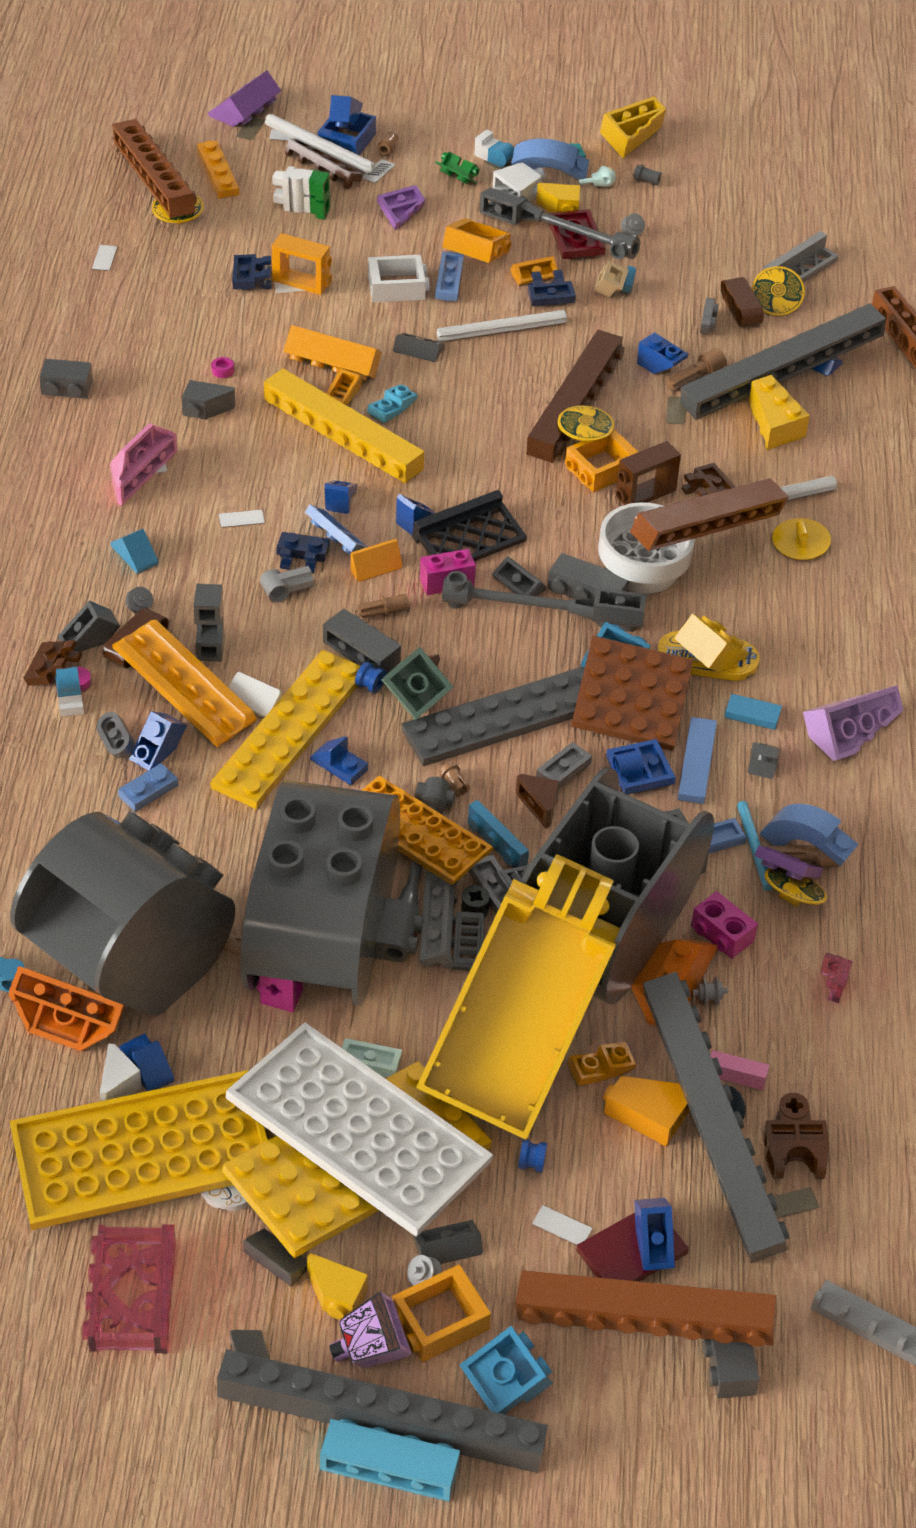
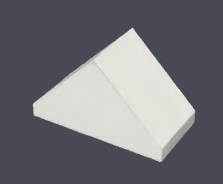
M108 1043L100 1088L101 1101L131 1095L142 1088L140 1070L115 1044Z

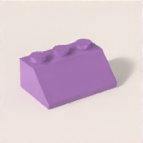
M266 70L208 112V115L233 127L238 123L244 125L252 119V113L256 116L265 109L263 107L264 104L269 106L276 101L277 98L275 96L281 92V89L268 70Z

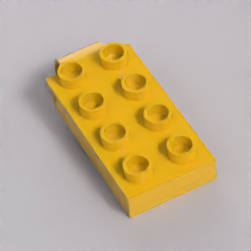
M558 854L555 855L548 872H541L537 876L539 890L513 879L417 1084V1089L527 1140L616 946L614 942L620 928L597 918L598 915L605 914L609 910V902L606 897L614 880Z

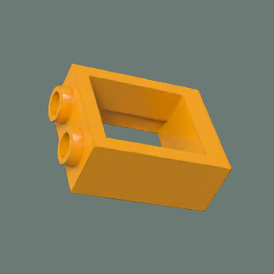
M463 218L446 226L442 247L490 263L510 251L512 245L510 241L511 233Z
M280 233L272 244V281L319 295L324 292L326 287L331 285L332 274H330L332 256H330V246ZM289 255L316 262V276L289 269Z
M614 429L608 437L602 440L581 441L567 447L565 466L580 479L582 484L586 485L592 492H596L616 483L620 459L638 453V451ZM606 451L616 460L596 469L587 459Z
M460 1264L392 1296L410 1350L413 1354H418L422 1363L490 1330L491 1313ZM450 1289L467 1317L426 1337L409 1308Z

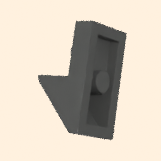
M753 742L748 773L772 779L782 748Z

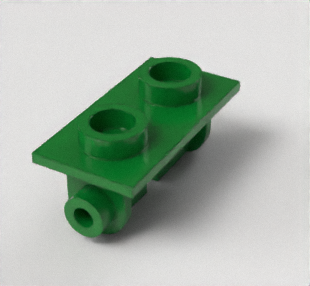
M444 152L441 156V163L435 161L436 164L441 166V172L449 176L454 173L458 175L456 179L467 185L470 181L477 185V182L473 180L474 176H477L480 172L476 164L464 159L461 166H459L462 158L452 152Z

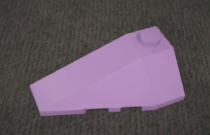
M897 685L820 706L803 712L809 738L834 761L856 754L860 750L861 745L875 737L874 734L881 727H886L904 710Z

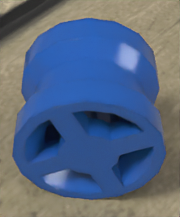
M365 662L356 674L355 684L359 687L365 686L370 692L376 694L384 684L381 679L386 676V670L382 668L376 669L373 667V664Z
M523 1139L518 1169L525 1170L529 1167L534 1168L536 1172L542 1173L547 1142L535 1144L530 1139Z

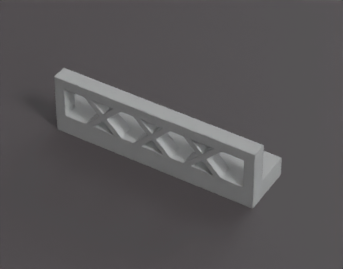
M820 231L764 266V269L773 266L786 267L800 274L799 277L805 282L836 262L838 255L825 248L827 234ZM822 254L827 259H819L817 257ZM804 265H814L813 268L803 267V266H804Z

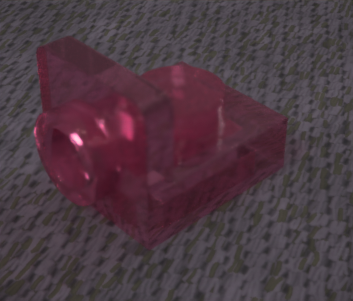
M825 953L820 973L829 976L826 987L830 988L828 1000L839 1004L849 979L853 961L838 955Z

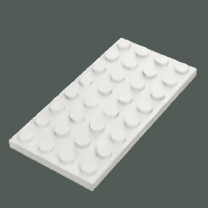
M303 1023L226 1090V1099L416 1237L492 1162V1153L307 1023Z

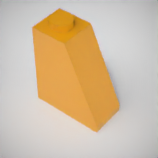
M621 1076L615 1085L610 1084L607 1087L603 1096V1100L606 1101L604 1114L666 1147L690 1113L679 1083Z

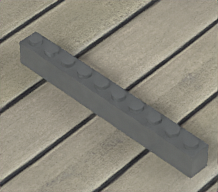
M870 303L716 372L687 383L681 387L680 404L695 420L750 396L751 384L754 380L772 375L780 383L884 336L886 318Z
M673 972L644 982L643 989L646 1001L750 1262L753 1263L786 1251V1240L789 1239L786 1225L783 1221L778 1222L774 1212L778 1211L775 1198L772 1193L767 1194L763 1184L767 1183L764 1171L761 1165L755 1166L752 1159V1156L755 1155L754 1147L750 1138L744 1139L741 1132V1129L744 1128L743 1120L739 1111L733 1112L730 1102L733 1101L732 1093L728 1084L722 1085L719 1075H722L721 1066L717 1057L711 1058L708 1050L712 1048L707 1032L700 1031L698 1023L701 1022L697 1007L695 1005L690 1006L687 997L691 995L686 981H680L677 972Z
M228 1349L225 1351L217 1377V1397L325 1423H330L331 1419L339 1421L347 1419L359 1426L371 1429L373 1427H380L386 1429L389 1433L400 1436L413 1435L424 1442L432 1444L445 1443L454 1449L460 1450V1455L535 1473L539 1471L548 1429L546 1424Z

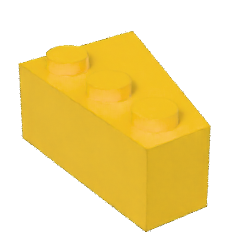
M653 96L604 113L600 133L624 159L661 129L666 108Z
M772 375L752 381L749 405L755 421H758L760 426V434L765 439L766 449L770 450L806 437L810 415Z

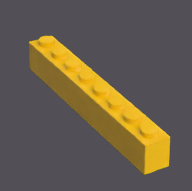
M284 368L264 381V400L352 451L357 456L362 457L394 478L407 483L424 470L423 450Z

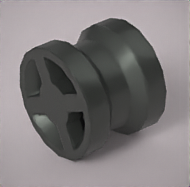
M479 885L465 888L462 892L461 912L483 913L485 918L489 911L490 894L488 890Z

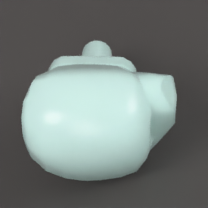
M601 166L598 172L592 173V178L581 179L579 184L593 183L594 187H609L614 184L616 174L612 168Z

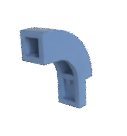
M530 139L515 145L511 164L524 163L533 170L539 167L555 168L577 180L586 179L589 160L577 154L578 148L568 143L552 139Z
M792 804L782 808L760 833L773 846H786L789 841L797 839L807 841L818 847L839 866L844 863L859 845L837 827L842 822L841 820L821 808L807 804Z

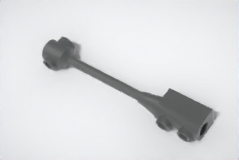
M490 187L481 193L480 213L513 225H517L523 220L543 221L609 244L611 255L616 259L624 257L634 259L639 252L640 239L635 234L628 235L618 231L614 236L593 230L547 214L530 203L525 196L510 194L505 189L498 190Z
M460 571L450 572L445 577L442 591V602H448V605L454 609L462 607L463 604L467 605L473 598L567 610L575 615L590 619L592 622H597L601 628L606 621L611 625H622L623 629L628 632L635 631L637 627L642 628L647 594L596 588L595 598L569 600L474 588L471 580H467V576Z
M430 777L425 780V783H417L415 798L442 814L446 810V806L453 807L455 791L451 790V785L447 780L441 777ZM412 861L407 884L404 886L399 898L387 897L376 939L377 959L403 962L407 960L409 953L416 954L418 937L413 936L415 931H422L424 916L419 915L417 887L422 866L415 861Z

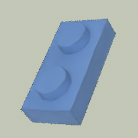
M160 763L119 788L118 794L136 812L178 786V778Z

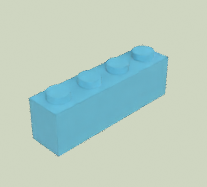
M331 1419L320 1453V1470L449 1502L459 1467L460 1450L454 1449L445 1443L432 1444L424 1442L413 1435L400 1436L392 1434L380 1427H373L371 1429L359 1426L347 1419L340 1421Z

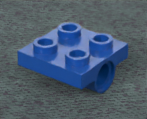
M657 739L607 749L606 758L611 768L618 773L619 785L624 794L627 795L675 784V775Z

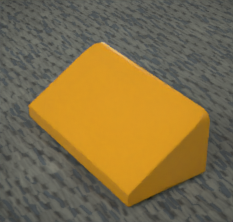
M554 256L513 264L510 271L517 284L524 285L533 282L532 272L540 271L542 281L553 279V270H558Z
M397 539L351 552V572L357 581L370 579L402 568Z

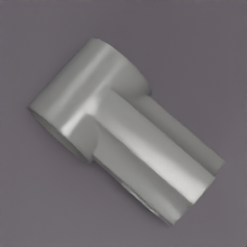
M309 566L282 573L277 569L267 570L261 575L260 583L269 600L281 602L291 592L313 587L314 579Z

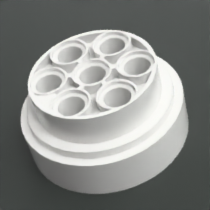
M654 503L623 505L611 511L602 522L598 545L599 556L608 570L623 579L629 580V591L644 594L663 591L673 585L676 579L691 564L695 539L648 551L630 533L634 524V518L638 513L662 507L663 505Z

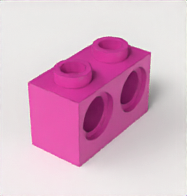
M716 891L694 908L691 926L699 935H703L713 944H717L719 951L724 952L733 959L755 941L758 923Z

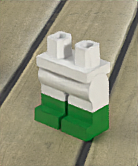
M289 166L286 172L275 171L272 177L273 185L283 187V189L276 188L274 191L273 200L275 203L283 204L284 211L307 212L316 214L318 219H325L331 208L329 191L330 173L295 169L292 166Z

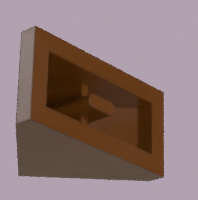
M520 774L517 776L516 795L545 829L550 827L557 801L559 781Z

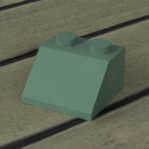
M421 647L412 652L381 679L414 720L418 719L453 688L452 684Z

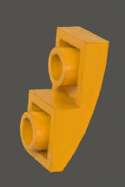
M626 1042L600 1045L597 1052L570 1055L567 1062L578 1086L616 1077L634 1069L637 1065Z

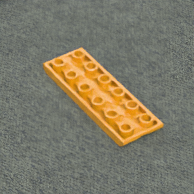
M157 620L149 621L132 634L125 636L112 645L115 651L216 747H219L256 722L257 718L252 709Z
M380 775L362 789V791L398 795L400 801L398 851L450 885L456 883L472 866L480 862L493 850V846Z

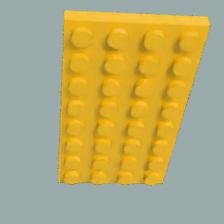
M419 1061L385 1078L486 1150L490 1149L492 1141L464 1110L416 1088L425 1069ZM278 1136L223 1164L222 1172L293 1258L300 1256L380 1211Z
M249 1070L10 1120L31 1230L233 1186L231 1181L222 1172L223 1164L268 1140L262 1124L226 1099V1090Z

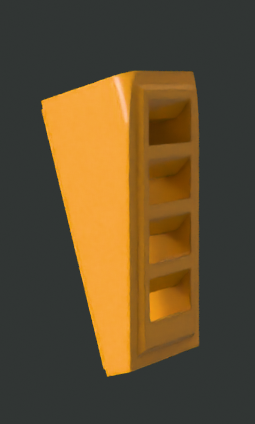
M340 368L326 394L348 405L362 386V376ZM335 394H336V395H339V396L343 397V399L338 398V397H336V396H334V395H335Z

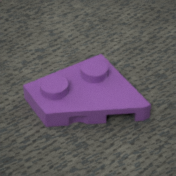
M414 185L378 195L377 203L394 230H396L425 205V198L418 187Z
M758 846L754 855L763 859L762 865L777 870L778 866L787 870L786 875L798 880H802V877L820 878L823 871L821 866L807 864L800 861L799 858L767 846Z

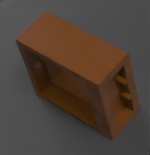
M668 441L620 459L617 489L615 491L619 502H622L624 505L648 503L676 491L681 454ZM656 469L655 478L637 484L638 476Z

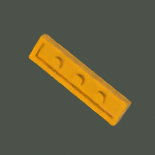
M218 141L197 143L198 154L218 198L238 196V184Z

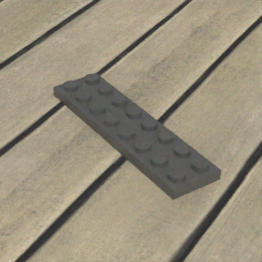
M579 667L426 715L416 720L402 723L401 731L421 764L426 766L573 719L585 667Z

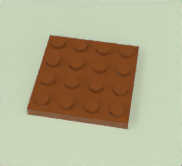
M592 635L571 727L637 743L657 739L662 749L673 751L693 659Z

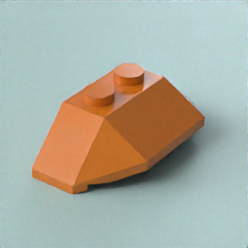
M675 939L658 945L631 986V990L648 1024L656 1026L644 995L643 983L677 972L680 981L685 980L691 996L687 997L690 1002L693 996V989L697 988L718 949L717 944L695 939Z
M21 966L17 968L8 993L28 1032L79 1051H84L115 1033L125 1005L106 999L98 993Z

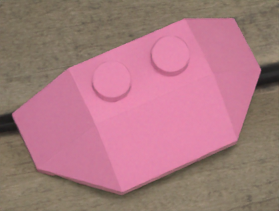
M149 423L112 460L110 466L112 482L119 505H123L177 452V434L175 432Z

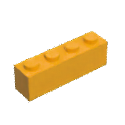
M294 325L290 327L283 351L290 355L289 359L301 363H303L304 359L310 360L312 366L324 369L325 365L331 366L332 371L336 373L342 368L361 375L364 381H366L367 377L375 379L382 352L375 348Z

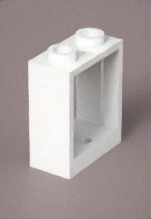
M421 255L368 257V281L372 302L425 300L426 291H429L430 285L429 277H427L426 263L422 264ZM417 275V279L383 281L380 279L382 276Z

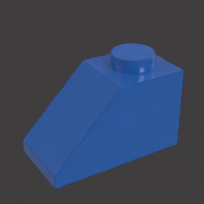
M331 95L329 121L334 123L337 128H348V125H355L363 103L351 96Z
M666 1198L634 1200L635 1228L643 1270L675 1268L671 1204Z

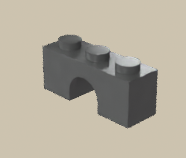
M196 584L193 605L194 624H197L196 658L200 661L222 662L225 642L223 586L220 584Z

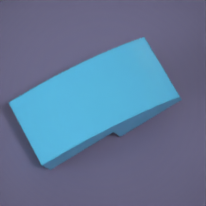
M397 385L385 390L383 399L368 404L367 413L385 423L406 410L417 399L418 395L409 390L405 385Z

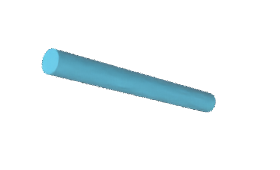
M740 801L737 804V808L762 887L765 891L772 890L773 887L769 885L764 877L768 867L761 864L763 859L754 856L758 846H761L748 804L746 801Z

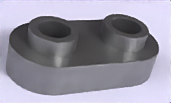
M706 297L700 329L701 334L709 335L710 330L714 331L719 304H716L713 298Z
M108 712L102 715L97 722L96 728L106 749L116 758L128 756L134 748L135 741L126 723L115 712Z

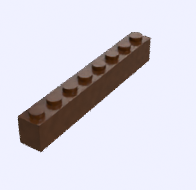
M602 330L596 331L528 435L526 455L553 463L557 455L562 454L565 442L570 441L571 437L560 430L558 426L559 415L570 407L591 406V401L597 399L600 387L605 386L609 373L614 372L616 362L621 360L624 355L625 347H622L623 337Z

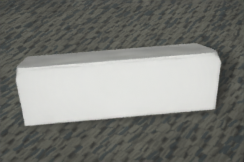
M241 672L236 673L228 687L252 709L255 715L265 718L282 698V692L279 689Z

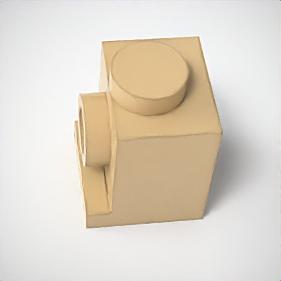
M608 261L599 274L594 291L610 298L614 291L622 290L629 270Z

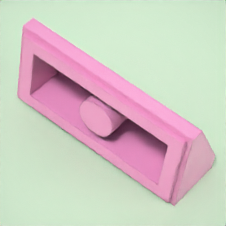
M712 1050L711 1058L717 1057L722 1069V1075H719L721 1080L759 1090L764 1089L769 1070L768 1064Z

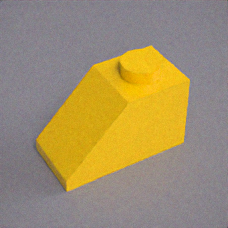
M537 184L536 203L550 213L579 210L580 185Z
M309 1253L307 1257V1275L323 1311L327 1312L331 1317L340 1320L361 1305L368 1291V1274Z

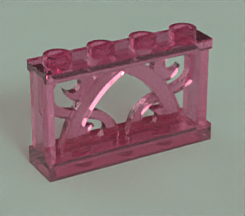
M162 1224V1228L106 1227L105 1225H99L98 1236H92L91 1255H96L95 1264L90 1263L88 1270V1282L93 1283L92 1292H86L85 1309L90 1311L89 1320L83 1321L82 1330L83 1340H88L90 1352H96V1350H154L156 1354H168L176 1250L175 1225ZM113 1244H126L131 1248L132 1254L127 1256L123 1249L117 1247L119 1255L117 1257H110L108 1249ZM137 1244H160L139 1251ZM145 1263L146 1269L152 1265L157 1269L154 1273L148 1274L144 1272L141 1264ZM106 1265L111 1269L104 1275V1268ZM135 1268L138 1277L149 1285L157 1286V1290L143 1293L129 1308L116 1296L112 1287L122 1276ZM102 1298L108 1306L103 1309H101ZM146 1302L154 1306L150 1311H146L142 1307L141 1314L138 1313L140 1306ZM106 1318L113 1320L110 1329L117 1327L121 1319L126 1322L124 1327L117 1333H105L100 1328L102 1321ZM132 1326L152 1333L129 1332Z

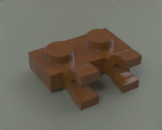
M715 463L694 468L693 473L684 474V479L688 484L682 485L681 489L686 495L696 491L699 496H704L709 493L712 494L725 489H731L735 486Z
M75 640L42 642L24 676L26 684L49 685L53 679H56V669H64L67 661L79 662L82 653L80 651H73L76 645Z

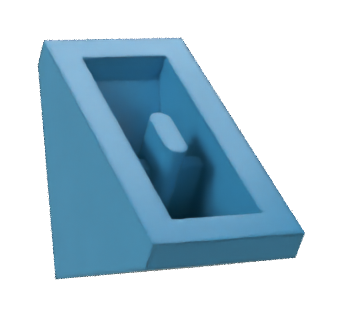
M144 528L110 542L111 547L137 574L158 565V559Z

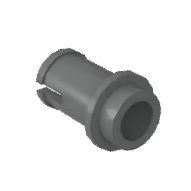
M642 164L641 166H636L633 177L637 181L641 179L658 185L662 173L645 168V165Z

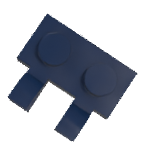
M256 254L234 255L233 289H255L256 284L263 289H272V280H264L271 278L272 266H265L271 265V256L257 258Z
M562 269L553 270L554 280H552V283H543L540 271L531 273L533 282L528 285L527 292L532 306L575 303L576 294L572 282L564 280Z
M282 532L276 547V555L282 557L280 569L290 570L293 557L304 559L306 561L305 566H309L314 574L317 561L325 562L330 548V539Z

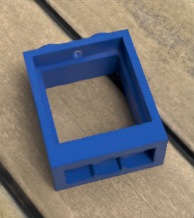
M360 112L356 124L348 125V128H344L359 132L357 137L339 133L340 128L335 127V124L330 122L328 118L319 129L318 136L360 155L376 135V116Z

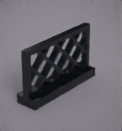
M499 489L415 521L412 534L415 542H421L429 555L456 551L444 547L447 540L459 544L458 550H461L462 545L475 548V553L471 554L474 561L527 540V535L502 502L503 495ZM500 512L504 517V521L492 519L490 516ZM474 521L485 523L483 530L471 527L469 524ZM487 525L501 528L500 534L486 531ZM453 529L464 531L462 538L448 533ZM504 529L515 532L517 536L510 538L502 534ZM466 533L480 536L479 542L465 539ZM436 537L443 540L441 546L430 543L428 539ZM485 537L496 540L497 543L489 546L482 544V540Z

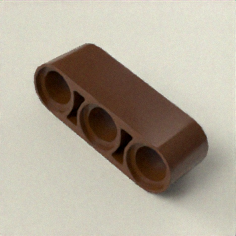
M745 277L722 280L720 284L721 295L739 327L762 324L764 321L763 308Z
M147 607L142 608L107 641L103 649V657L125 669L131 667L112 648V645L125 636L132 634L151 620H157L164 628L168 629V618Z

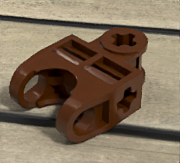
M798 1093L785 1094L780 1100L776 1120H766L763 1131L765 1160L773 1179H783L785 1165L791 1161H801L809 1167L810 1172L814 1173L815 1179H825L829 1154L826 1120H811L809 1102L803 1095Z

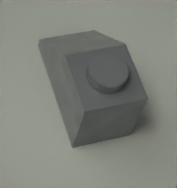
M189 380L182 395L183 416L208 419L235 408V387Z
M89 600L57 637L60 641L65 642L75 640L76 645L73 651H84L105 644L120 625L111 609Z

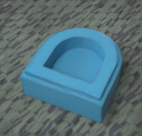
M628 265L627 269L629 271L622 291L626 293L631 292L636 275V267Z

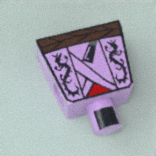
M382 1292L377 1293L340 1319L339 1326L343 1338L329 1345L330 1352L336 1362L350 1357L351 1361L361 1368L373 1367L412 1355L394 1301Z

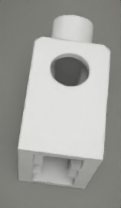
M518 163L494 171L493 188L498 190L505 189L510 194L516 196H525L530 202L537 197V184L542 183V180L545 179V172L540 167L533 170L524 163Z

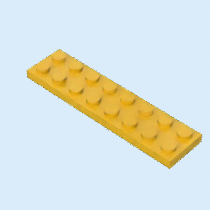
M322 649L211 780V789L258 809L358 687L355 684V678L361 666Z

